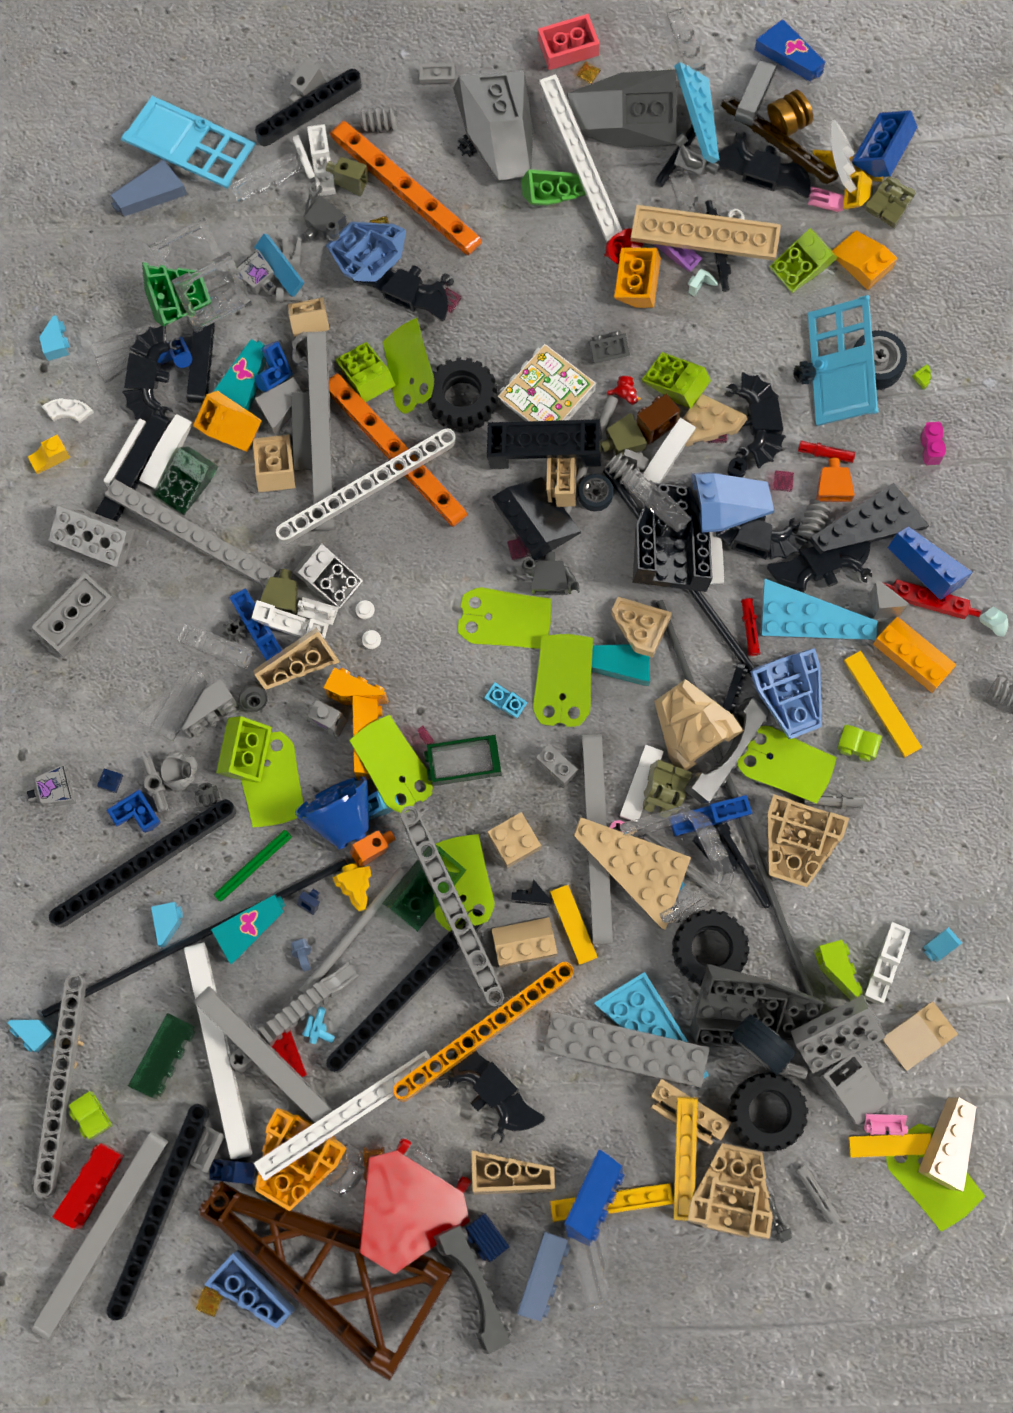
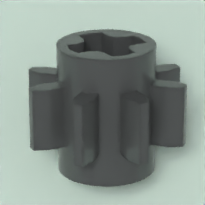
M229 619L230 623L227 625L223 624L226 631L222 634L224 637L229 636L228 641L230 643L232 640H236L239 643L241 637H246L243 633L246 627L245 625L240 626L241 621L239 619L236 622ZM234 628H236L235 634L232 633Z
M203 783L198 786V791H195L197 803H202L204 807L213 806L217 802L216 799L220 798L217 786L212 787L211 783Z

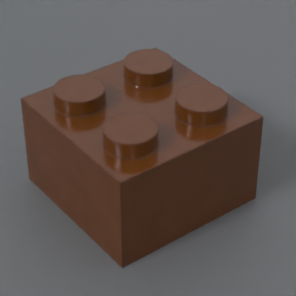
M667 393L662 397L658 396L649 407L645 406L637 413L636 423L648 445L671 430L679 420L681 410Z

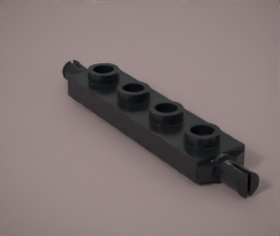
M712 200L705 201L706 214L720 216L717 215L716 208L713 209ZM714 253L722 292L729 291L728 276L731 275V266L726 261L728 254Z

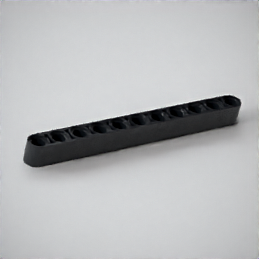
M227 799L214 804L52 909L49 913V921L60 928L68 926L233 819L236 815V807ZM224 806H231L229 813H222ZM209 816H214V822L207 825L206 819ZM192 827H198L195 835H189ZM180 837L181 843L178 846H173V840ZM164 848V855L157 857V850ZM147 859V866L140 868V861ZM131 870L130 877L124 879V871ZM114 880V887L107 890L106 884ZM97 891V898L90 900V894ZM80 902V909L73 911V905ZM59 913H63V920L56 922V916Z
M472 909L473 914L483 915L479 909ZM461 919V920L455 925V927L458 926V925H460V924H464V923H463L464 920ZM483 924L473 925L476 932L483 926ZM452 931L420 961L329 1055L326 1060L329 1070L335 1073L342 1072L460 950ZM445 943L453 944L454 947L451 952L443 951ZM432 957L440 959L439 964L435 967L429 965V960ZM423 971L426 973L423 981L415 979L417 972ZM406 985L412 988V992L407 996L401 993V989ZM390 1000L398 1002L395 1010L388 1009L387 1004ZM377 1014H381L384 1017L383 1022L379 1025L373 1022ZM362 1029L369 1030L370 1034L367 1039L360 1038L359 1033ZM349 1043L355 1045V1051L352 1054H347L345 1051V1047ZM334 1058H340L341 1066L337 1069H333L331 1066V1061Z
M194 1104L188 1110L107 1307V1316L111 1320L123 1319L130 1311L208 1120L209 1109L205 1105ZM197 1108H202L203 1116L200 1119H196L194 1116ZM189 1127L195 1129V1136L193 1138H188L186 1135ZM182 1146L187 1148V1155L184 1158H181L178 1153ZM173 1166L179 1168V1175L177 1177H173L170 1173ZM166 1185L171 1188V1194L168 1197L164 1196L162 1192ZM157 1205H161L163 1208V1214L160 1217L154 1212ZM149 1225H153L155 1228L153 1236H149L146 1232ZM141 1244L147 1248L145 1256H141L138 1252ZM133 1264L139 1268V1273L136 1276L130 1273V1267ZM125 1284L131 1289L128 1296L122 1293V1287ZM115 1305L122 1307V1314L120 1316L114 1313Z

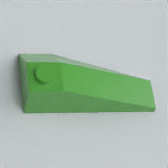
M528 169L521 179L522 195L533 205L548 206L586 195L577 173Z

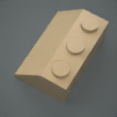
M549 917L492 929L499 968L555 957L558 954Z

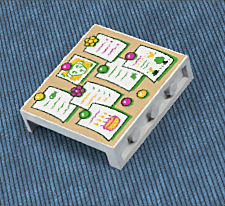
M544 344L541 348L535 350L530 361L527 360L522 365L521 371L511 377L506 388L502 387L497 394L498 404L501 405L503 403L525 421L570 420L594 393L596 383Z

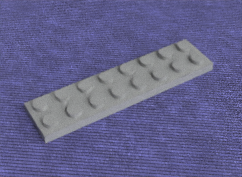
M553 1011L544 1051L702 1088L710 1047Z

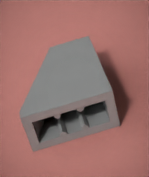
M294 377L255 398L257 406L274 435L279 433L292 416L291 392H305L300 382L297 383Z

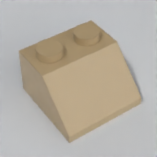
M323 297L288 304L289 318L294 337L302 332L330 330Z

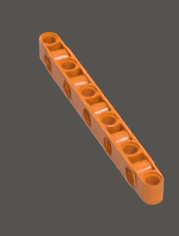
M346 121L340 122L330 132V136L356 161L367 165V170L464 254L469 256L482 244V240L473 230Z
M338 373L329 378V394L332 399L389 460L409 449ZM344 396H350V399L343 400L342 398ZM369 421L375 422L372 426L366 425ZM393 447L399 448L396 452H392L390 449ZM414 454L410 456L411 461L416 462L419 460ZM402 464L394 465L399 471L404 468ZM424 465L405 475L406 479L452 527H455L468 516L460 503ZM417 473L423 474L421 478L414 477ZM441 499L448 501L446 504L438 503Z

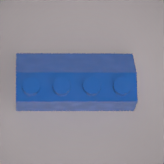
M912 111L879 113L854 156L852 164L873 177H890L918 128Z
M600 1149L594 1158L565 1222L567 1236L588 1246H591L592 1241L597 1240L600 1229H598L600 1223L605 1222L608 1216L607 1208L609 1203L613 1204L617 1192H615L617 1185L621 1186L625 1177L622 1165Z

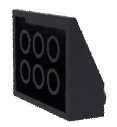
M542 477L507 487L492 496L495 508L529 557L534 561L581 534V531L564 507H557L555 497H552V502H548L547 483Z

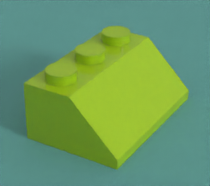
M242 716L228 718L216 773L233 779L261 782L272 727Z

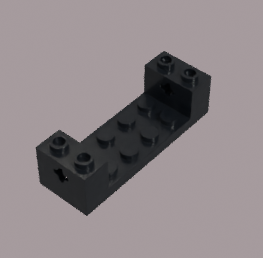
M600 419L488 422L487 460L490 469H509V459L581 457L583 467L602 466V429Z

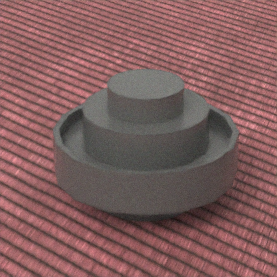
M250 684L241 690L239 702L246 711L258 712L266 706L268 696L262 686Z

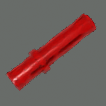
M800 440L798 452L812 454L814 457L838 458L840 461L849 463L854 462L856 453L854 451L821 445L819 442L816 444Z
M746 598L742 599L741 603L748 655L758 656L761 652L756 627L757 615L754 613L753 599Z

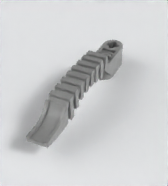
M347 962L330 976L321 979L319 983H315L313 988L306 990L304 995L301 994L297 997L298 999L295 1002L292 1001L290 1006L282 1009V1012L276 1014L273 1020L266 1022L267 1025L265 1027L259 1028L258 1034L272 1047L277 1039L280 1040L283 1037L282 1033L284 1031L288 1033L290 1031L289 1027L292 1025L295 1027L299 1019L302 1021L305 1018V1014L308 1013L310 1015L313 1012L314 1007L316 1010L318 1007H321V1002L324 1005L328 1003V996L331 998L335 997L355 981L359 975ZM240 1048L230 1056V1064L237 1072H244L255 1064ZM238 1058H240L243 1061L242 1065L237 1063L236 1060Z

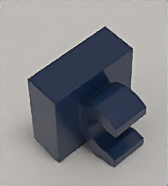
M104 768L97 787L117 793L123 775Z
M314 888L309 894L303 891L299 896L297 905L314 915L319 907L318 895L320 892Z

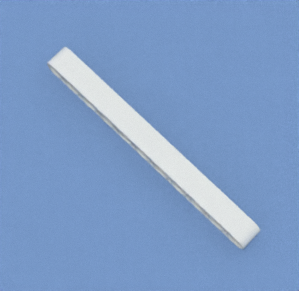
M451 429L439 431L283 522L276 529L278 540L284 544L294 541L448 451L455 444V433ZM450 436L452 440L446 443L443 442L442 437ZM433 445L436 447V450L428 452L426 447ZM417 454L420 459L416 462L411 461L410 456ZM396 464L404 466L401 471H396L393 467ZM380 473H385L388 477L385 480H379L377 476ZM368 482L372 486L370 489L364 490L361 488V485ZM347 492H353L355 497L347 499L345 495ZM332 501H336L339 503V506L336 509H331L329 507V504ZM321 511L323 515L320 518H314L313 513ZM300 520L306 521V526L303 528L297 527L296 524ZM282 530L290 531L289 536L286 538L281 537L280 533Z
M205 943L185 947V956L195 999L208 986L217 993ZM197 1006L231 1160L234 1161L252 1156V1147L234 1069L230 1064L231 1054L227 1036Z

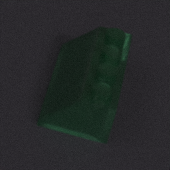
M435 844L441 859L445 858L460 870L458 873L447 870L455 886L466 872V869L440 846ZM427 847L422 855L429 857L432 851L430 847ZM418 859L382 903L417 932L439 906ZM439 883V892L446 893L448 891L447 883Z
M167 1013L128 1087L151 1098L157 1099L158 1096L161 1097L166 1089L165 1082L173 1076L176 1070L174 1066L177 1060H181L185 1054L186 1049L184 1047L187 1041L191 1042L195 1035V1026Z

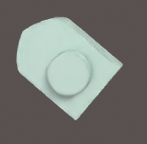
M700 269L696 276L693 275L690 278L688 293L695 297L703 283L717 286L718 283L709 272Z
M993 606L980 615L979 619L982 624L990 628L997 636H1005L1008 630V618L1005 613Z

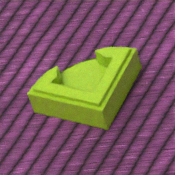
M928 364L912 375L913 379L923 390L927 388L931 380V369Z

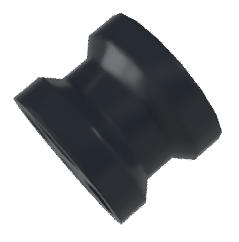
M740 457L733 458L729 462L728 475L743 478L746 474L747 462Z

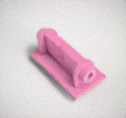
M866 1114L864 1130H866V1133H870V1135H885L886 1131H889V1135L904 1136V1134H908V1126H906L907 1115Z

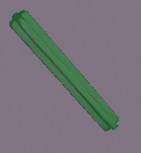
M283 830L214 893L217 900L222 902L292 837L287 830Z

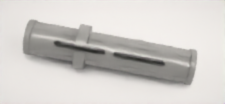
M846 793L841 795L822 794L817 804L804 799V805L841 807V809L846 807L863 808L864 796L846 795Z
M805 1164L797 1169L795 1172L817 1203V1209L822 1211L829 1224L831 1225L839 1220L841 1217L830 1203L832 1200L830 1197L827 1198L807 1168V1165ZM807 1177H808V1179L810 1180V1182L812 1183V1185L814 1186V1188L816 1189L817 1193L814 1191L813 1187L811 1186V1184H810L809 1181L807 1180ZM819 1196L821 1197V1199L823 1200V1202L825 1203V1205H826L827 1208L829 1209V1212H828V1210L826 1209V1207L824 1206V1204L822 1203V1201L820 1200Z

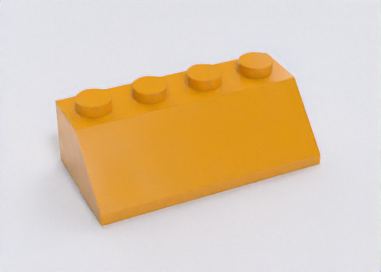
M898 616L873 643L876 648L931 693L935 691L956 666L953 661Z
M353 696V736H355L364 727L378 720L379 717H383L382 705H379L378 700ZM354 749V773L357 780H361V776H364L366 779H372Z

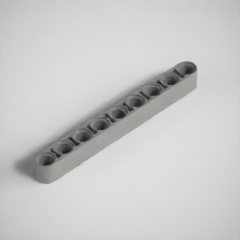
M210 986L194 1000L195 1004L314 1122L334 1111L332 1106Z

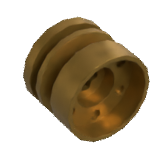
M797 89L784 95L783 99L779 98L767 106L770 123L787 136L796 133L797 129H803L813 122V112L809 101Z

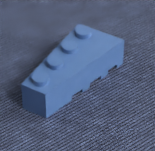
M239 1250L234 1252L204 1284L218 1291L225 1298L228 1297L236 1302L243 1309L245 1308L254 1313L256 1317L276 1329L296 1310Z

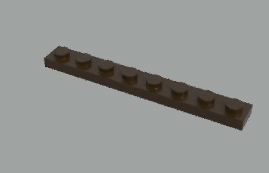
M732 96L722 100L720 107L735 117L741 101ZM759 114L756 115L752 126L744 124L752 129L755 134L764 138L767 143L772 144L781 153L790 157L793 162L802 166L808 173L817 177L820 182L827 185L837 180L839 176L837 171Z

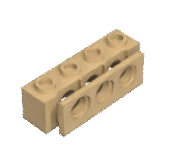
M547 458L546 490L548 502H552V497H555L557 507L576 506V458Z
M660 1079L650 1095V1098L655 1100L657 1104H653L650 1109L676 1124L677 1097L690 1096ZM660 1102L673 1109L675 1113L666 1110L660 1105ZM698 1102L697 1125L710 1134L707 1135L697 1128V1138L708 1145L713 1143L710 1140L711 1137L718 1141L722 1140L731 1122Z

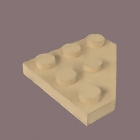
M701 394L693 407L682 418L696 427L685 447L702 440L706 442L718 439V436L737 434L747 421V416Z
M617 597L611 615L634 652L653 657L671 619L672 612Z

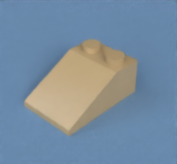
M290 435L254 438L253 448L258 492L296 488Z
M932 1001L886 1034V1038L882 1040L905 1071H908L957 1036L958 1033Z

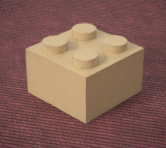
M522 812L488 831V836L507 869L541 850V844Z

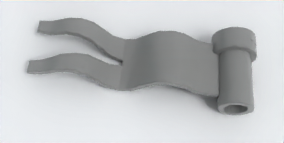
M283 236V255L300 276L301 237L297 238L296 250L292 260H290L287 236ZM281 284V287L276 289V302L302 301V290H299L295 297L290 296Z

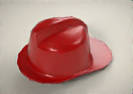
M627 228L609 239L605 246L606 253L604 256L619 264L621 248H642L643 243L631 241L632 228Z

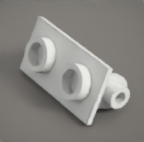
M303 597L298 602L299 609L297 615L333 625L339 607Z

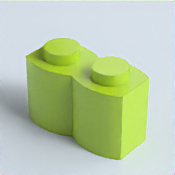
M845 724L837 749L846 756H851L852 754L859 756V759L864 762L874 761L882 736Z
M89 1091L69 1104L71 1109L69 1114L74 1121L77 1120L81 1126L79 1131L84 1138L87 1137L93 1140L113 1126L93 1092Z

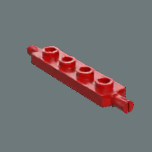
M896 579L893 585L884 583L911 605L964 620L968 615L978 618L981 615L982 610L971 608L970 600L949 594L940 600L926 587Z

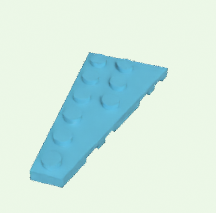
M679 62L674 67L703 159L714 164L719 161L709 78Z
M764 578L762 636L876 640L877 620Z
M645 972L594 1003L621 1027L688 1042ZM706 1070L704 1073V1078L709 1076Z

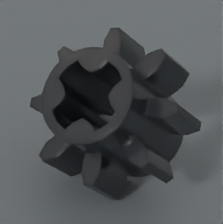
M467 134L463 135V138L458 139L460 145L457 149H460L462 156L468 154L469 157H472L474 153L478 152Z
M800 361V365H795L793 376L796 382H801L802 385L809 384V380H814L816 376V369L813 363Z

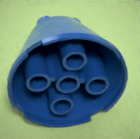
M364 776L360 777L361 780H356L353 777L314 795L315 800L309 804L305 801L295 811L297 818L331 844L337 846L338 849L346 847L353 840L356 842L366 837L365 833L369 829L367 779Z

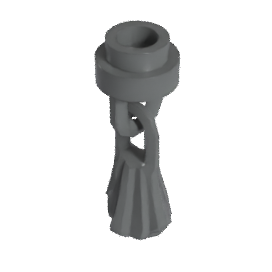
M769 1194L770 1211H772V1216L776 1214L778 1218L775 1220L773 1217L772 1219L777 1231L775 1236L777 1240L783 1243L792 1238V1232L790 1228L786 1229L776 1208L774 1195ZM780 1225H781V1226H782V1228H783V1230H782V1231H780V1229H779V1227H778V1226H780Z

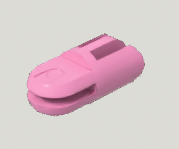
M811 187L808 205L835 212L844 210L843 194Z

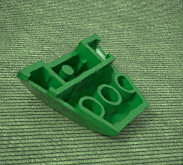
M142 262L144 290L153 317L160 325L166 326L211 304L201 271L184 268L170 269L166 268L165 265L157 267Z

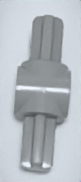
M146 757L141 760L145 773L143 778L144 785L149 796L153 797L158 812H164L169 809L164 795L166 792L165 784H163L160 772H156L152 758ZM156 780L159 781L158 787L151 789V783Z
M750 1055V1064L766 1068ZM789 1062L779 1074L783 1077L791 1075L806 1079L808 1068Z

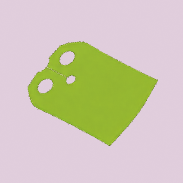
M417 317L398 327L383 340L388 369L396 385L392 387L394 402L403 414L413 411L418 403L423 404L430 399L434 387V376ZM414 378V383L411 385L410 379ZM426 383L428 390L426 394L422 395L419 389L421 384ZM406 394L411 397L408 406L403 405V397Z
M483 587L470 590L462 597L460 607L463 610V615L458 620V633L472 644L540 649L541 636L549 634L551 598L522 595ZM478 597L481 600V605L478 608H472L469 605L471 598ZM491 614L492 619L486 620L485 615ZM473 621L477 624L478 629L474 633H469L466 630V624Z
M574 634L541 636L539 666L533 702L534 713L541 724L554 726L561 722L566 727L580 726L588 717L591 710L592 637ZM561 693H564L566 695V698L564 700H560L559 695ZM549 705L555 710L554 715L550 718L545 717L543 714V709ZM571 707H577L580 710L578 718L572 719L569 717L568 711Z
M391 715L372 722L349 740L385 804L392 810L401 813L405 807L414 806L417 801L423 802L432 795L433 785L432 781H428L426 767L409 745ZM400 776L405 777L404 783L399 781ZM421 780L425 783L426 788L424 792H418L415 789L416 781ZM402 793L405 795L406 803L404 805L396 803L395 797L397 794Z
M760 726L757 732L766 736V742L760 745L755 740L750 741L747 745L748 750L737 760L738 768L750 779L776 787L817 804L830 782L837 757L796 738L789 739L785 733L771 726ZM772 753L774 757L770 760L766 755ZM749 755L754 756L757 761L755 766L748 767L744 763L745 757Z
M281 731L271 732L265 760H269L271 763L268 767L264 766L261 782L241 780L253 828L278 825L297 819L295 811L304 803L295 747L293 742ZM275 739L283 743V747L279 751L271 749V742Z
M479 834L454 837L436 843L435 846L459 897L461 895L467 897L466 901L462 902L466 912L468 913L477 904H481L485 908L482 916H475L473 910L468 914L471 923L476 926L488 922L494 910L495 901L485 866ZM427 847V855L429 857L432 851L430 847ZM439 883V892L446 893L448 891L447 883ZM433 892L435 917L443 928L451 931ZM458 918V920L455 922V925H456L462 918ZM460 924L456 928L460 930L465 925Z
M917 1124L908 1130V1134L930 1133L932 1138L935 1129L924 1124ZM907 1155V1159L903 1163L897 1162L894 1156H886L889 1171L921 1206L941 1232L967 1216L985 1197L968 1172H966L964 1192L955 1191L918 1172L920 1168L918 1159L920 1157L924 1158V1155Z

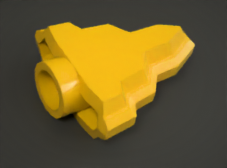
M357 863L343 866V872L332 877L336 887H340L342 893L349 896L351 904L359 912L366 910L368 900L366 891L370 887L369 878L372 876L370 866L358 868Z

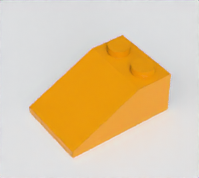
M857 230L832 250L838 257L836 261L867 290L890 272L897 261V257L888 248Z

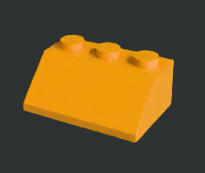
M621 248L614 295L616 300L636 308H654L661 261L657 248Z

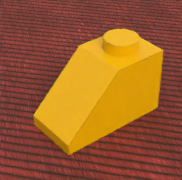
M863 171L850 175L856 189L850 193L845 187L844 210L861 207L871 197L872 179Z

